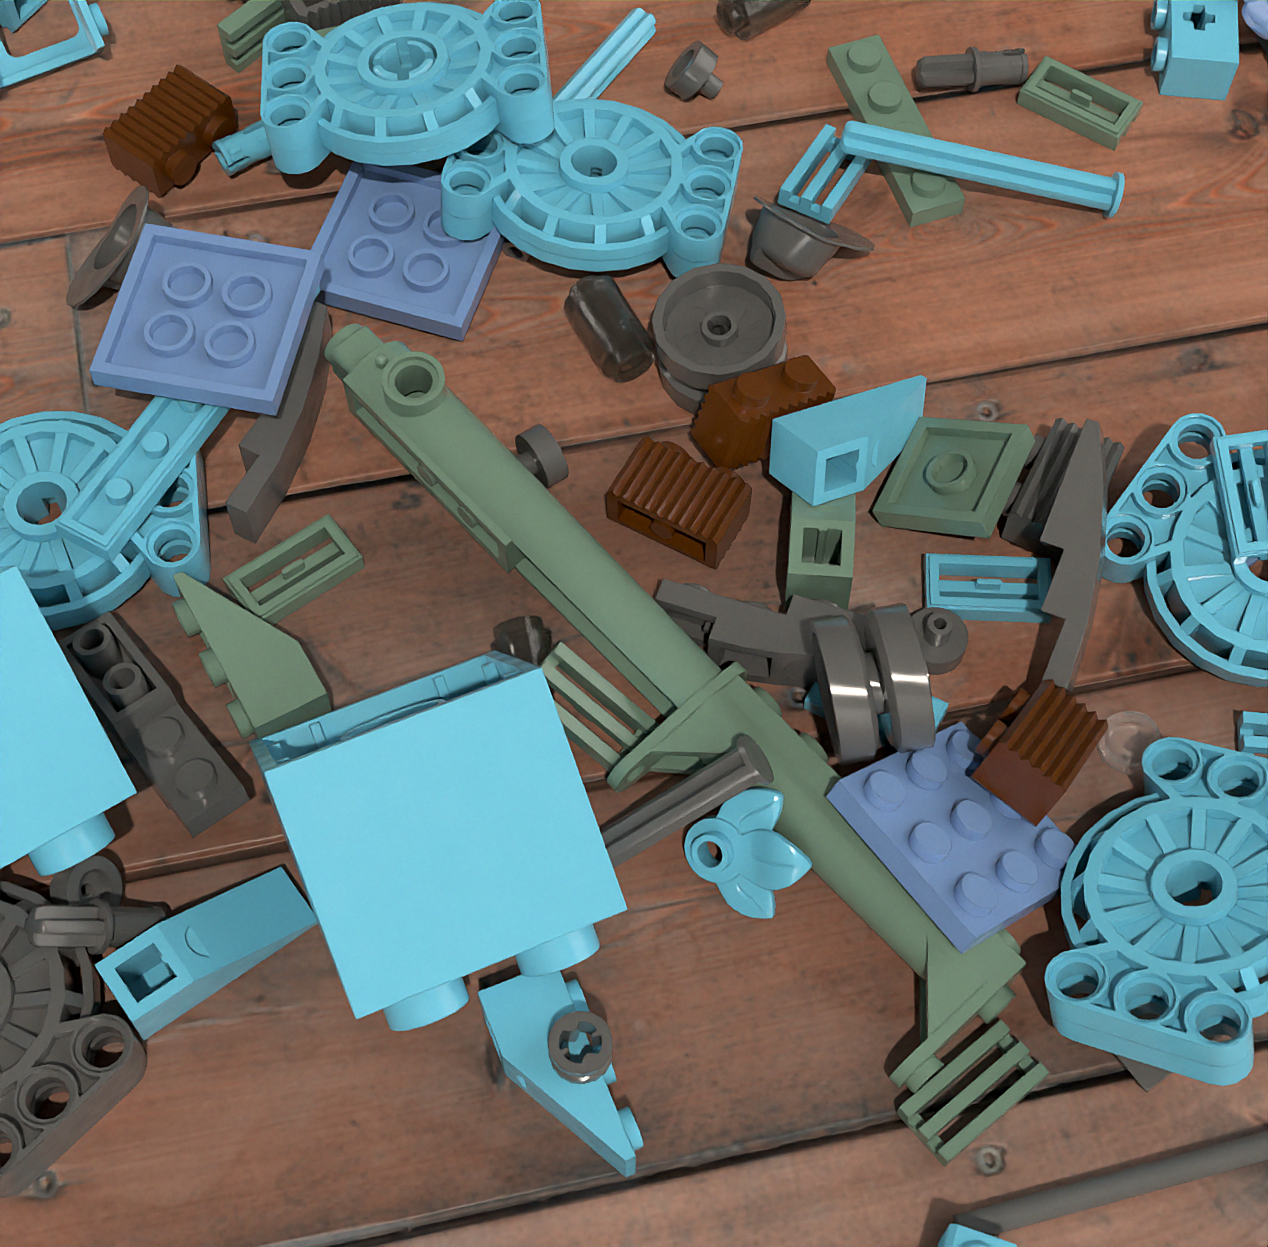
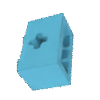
M1154 0L1151 13V30H1159V37H1156L1152 49L1151 71L1159 72V95L1225 101L1239 65L1238 0Z

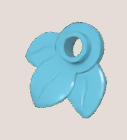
M748 788L724 802L717 815L705 817L689 829L684 843L688 864L698 876L706 881L716 883L726 903L734 910L748 917L762 919L772 918L775 915L776 904L773 890L791 886L802 878L812 868L813 864L811 859L781 834L773 831L782 812L784 795L782 792L770 788ZM708 841L714 842L720 847L722 851L721 861L714 858L710 853L707 845Z

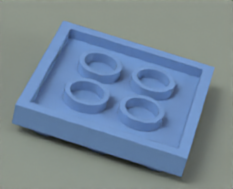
M353 161L311 248L312 251L322 252L325 265L319 284L321 292L314 301L463 341L506 237L498 231L496 226L483 237L474 240H459L448 235L441 226V173L412 165L381 166Z
M145 223L89 369L94 385L276 416L325 269L322 252Z
M961 721L936 733L934 747L901 754L896 752L838 780L826 798L959 952L963 954L1061 895V882L1068 858L1076 846L1071 838L1063 833L1047 815L1035 827L971 778V775L984 759L974 752V749L981 740L972 734Z

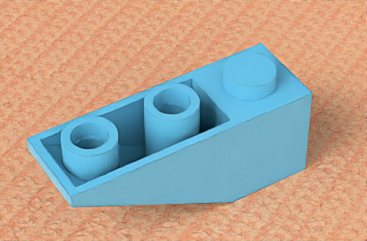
M918 375L772 419L769 474L811 506H817L863 491L902 452L919 416L923 417L927 378Z
M279 867L154 925L95 964V967L144 1041L318 923L309 905L283 868Z
M560 971L535 977L520 975L477 992L482 1015L506 1076L622 1175L628 1177L635 1174L636 1156L634 1150L642 1148L644 1145L630 1108L626 1106L617 1110L607 1085L617 1082L612 1063L607 1072L596 1081L587 1084H576L561 1078L552 1068L550 1062L548 1039L554 1023L565 1014L571 1012H589L587 1002L577 979L564 982ZM580 1032L575 1042L563 1041L560 1050L569 1048L570 1061L573 1063H582L586 1053L598 1054L601 1049V1045L594 1048L590 1045L585 1032Z

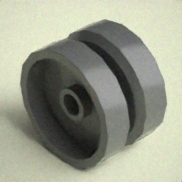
M715 263L692 268L672 280L657 299L652 325L663 389L677 406L697 417V411L702 410L701 402L705 401L704 394L709 393L707 385L788 360L786 313L781 294L765 276L745 266Z
M903 602L869 609L864 622L865 653L863 652L855 625L845 615L841 614L810 621L811 646L821 701L837 761L841 766L874 759L880 742L877 715H880L888 742L900 754L934 747L936 741L935 720L928 669L912 616L907 605Z

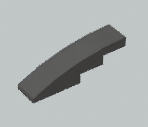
M317 301L311 308L277 415L258 413V419L238 445L246 474L225 504L234 533L255 544L291 486L311 442L326 392L330 363L325 359L324 351L333 336L327 306Z
M1087 418L1040 538L1045 547L1063 553L1041 611L1049 616L1065 621L1042 680L1054 679L1055 686L1064 687L1071 692L1073 691L1092 631L1105 559L1108 490L1104 435L1099 422Z

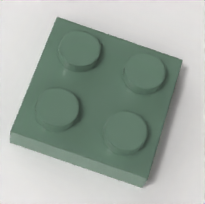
M919 416L872 511L879 524L884 527L990 538L1034 445L1035 439L1027 424Z

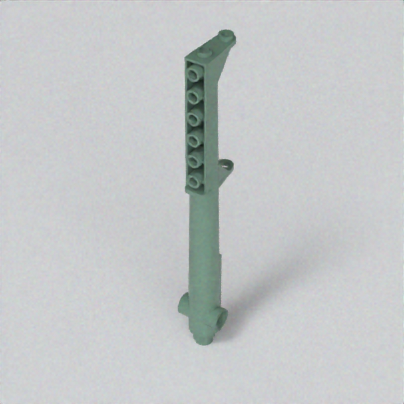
M354 323L339 330L328 342L324 351V357L333 366L334 373L343 381L349 411L507 573L515 568L666 718L661 725L626 755L611 771L607 778V783L616 793L628 789L649 771L694 774L737 748V739L743 735L750 736L759 745L771 765L774 780L766 786L758 782L749 788H770L783 793L782 812L773 831L781 834L804 852L813 863L811 869L919 975L920 1046L889 1077L899 1089L906 1085L915 1094L944 1066L936 1057L944 1047L978 1015L989 1024L1017 996L1009 986L1016 980L1027 963L1019 956L1021 950L1016 940L1006 929H1003L961 954L826 798L838 780L842 778L827 764L828 757L821 745L805 732H801L798 735L781 718L782 711L779 705L767 691L761 687L752 689L746 683L747 670L738 661L722 671L492 431L446 386L445 373L440 362L427 353L411 351L403 342L391 341L383 343L367 326L362 327Z

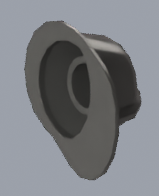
M138 186L129 194L114 218L110 229L77 271L66 296L68 306L77 307L83 304L101 286L120 290L145 223L177 228L148 206L149 191L146 186Z
M756 195L753 198L763 205L753 233L750 260L755 266L780 279L793 281L814 276L841 246L861 251L874 250L875 244L869 239L844 226L833 222L826 224L802 213L780 208Z

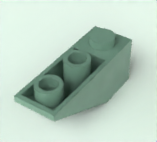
M792 491L784 610H788L794 594L808 599H826L837 604L840 608L848 610L853 581L856 493L817 506H811Z
M182 571L173 575L181 596L180 600L171 603L173 610L188 638L198 633L201 636L207 649L198 653V656L213 686L217 688L226 683L234 700L225 704L242 739L251 735L258 739L332 711L327 692L298 641Z

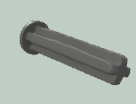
M741 736L737 739V748L601 829L600 833L613 869L759 782L766 786L773 782L774 775L771 765L759 745L750 736Z

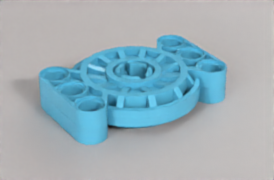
M495 0L483 14L458 5L436 2L396 4L381 7L354 17L328 32L324 37L320 36L307 24L300 22H286L271 28L263 39L260 115L275 167L281 172L288 174L309 172L318 167L330 152L359 163L381 166L413 165L441 159L466 149L488 135L494 128L511 141L520 144H531L548 137L554 130L555 120L548 49L539 0Z
M583 98L553 102L554 130L541 141L531 144L516 143L494 128L488 135L468 148L447 156L441 173V226L451 237L459 240H474L483 237L496 226L498 231L518 249L550 264L574 270L602 272L629 269L662 257L671 274L677 278L692 268L720 263L737 191L743 142L739 135L723 127L704 128L688 139H685L681 133L666 121L641 108L616 101Z
M43 411L12 418L0 424V566L16 565L50 630H59L88 623L104 613L116 609L136 593L149 577L164 593L173 597H181L173 575L181 571L203 585L207 584L210 579L211 562L205 465L200 449L111 563L59 536L54 525L57 519L43 525H38L37 523L49 515L48 504L57 503L61 513L65 511L127 433V430L104 418L75 411ZM184 501L178 506L166 507L172 502ZM188 554L182 560L167 562L175 555Z
M1191 413L1181 417L1172 425L1107 514L1105 559L1102 577L1114 583H1127L1143 577L1144 592L1153 617L1177 650L1196 666L1224 680L1255 687H1268V670H1265L1268 669V582L1257 578L1250 571L1247 563H1232L1210 449L1212 438L1226 436L1222 425L1214 417L1203 413ZM1185 442L1198 443L1207 450L1209 456L1202 459H1192L1180 451L1179 445ZM1263 449L1253 450L1268 523V471ZM1235 452L1230 454L1246 539L1247 543L1255 542L1238 453ZM1149 490H1161L1172 497L1174 504L1167 508H1157L1150 505L1145 500L1143 494ZM1115 538H1126L1137 545L1139 553L1132 557H1120L1109 549L1107 543ZM1164 598H1167L1172 614L1167 608Z
M1163 738L1150 744L1142 756L1141 765L1145 796L1136 798L1107 813L1083 835L1068 858L1061 882V912L1064 933L1071 950L1064 951L1054 957L1046 967L1044 979L1054 1027L1061 1035L1070 1040L1208 1084L1226 1086L1241 1081L1247 1077L1253 1068V1018L1268 1012V758L1185 738ZM1202 889L1211 890L1212 902L1206 905L1194 907L1182 904L1192 900H1199ZM1074 912L1087 921L1080 932L1074 919ZM1077 993L1091 994L1087 997L1079 999L1070 998L1071 995ZM1147 1013L1160 1015L1158 1018L1151 1020L1137 1018ZM1219 1034L1227 1035L1232 1039L1215 1042L1207 1038Z

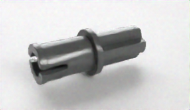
M968 47L965 54L924 56L917 60L916 81L917 85L922 89L966 86L969 92H977L980 86L999 84L1021 85L1027 80L1028 57L1027 54H1024V48L987 52L979 51L977 47Z
M93 899L87 905H36L32 907L29 918L25 919L24 925L25 931L28 932L29 943L35 947H86L88 953L98 955L104 953L108 948H121L154 925L167 919L165 912L160 906H110L108 901L104 899Z

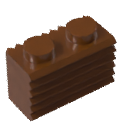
M176 65L173 72L168 71L166 79L160 78L159 84L153 85L150 92H145L142 99H137L134 106H129L127 113H121L119 120H113L111 127H105L102 135L111 163L116 170H121L125 176L129 175L140 186H146L149 192H154L159 198L174 185L180 186L188 182L193 176L197 164L213 150L212 142L234 134L238 126L230 96L182 65Z
M808 355L793 357L786 361L707 385L709 393L704 394L705 401L701 402L702 410L697 411L699 418L694 419L695 427L691 428L692 436L717 467L728 469L731 467L738 470L740 464L748 466L749 461L757 463L759 458L766 460L768 455H770L772 419L831 402L835 396L836 387Z
M649 436L642 437L607 491V518L716 570L721 560L724 559L726 551L730 549L732 541L736 539L738 532L741 531L744 522L747 521L750 513L752 487L745 483L736 472L728 468H708L704 462H696L679 445L669 441L653 442Z
M1045 679L1033 695L1021 688L974 749V752L984 759L971 775V778L1036 827L1065 794L1109 728L1107 719L1098 720L1096 711H1087L1086 703H1077L1075 695H1066L1064 687H1055L1054 679Z

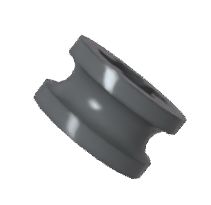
M575 1011L562 1016L554 1023L549 1033L548 1050L552 1068L561 1078L570 1083L587 1084L599 1079L607 1072L612 1062L613 1038L609 1026L601 1017L591 1012ZM580 1032L591 1034L592 1047L601 1045V1049L598 1054L586 1053L582 1063L570 1061L568 1047L560 1050L563 1041L575 1042Z

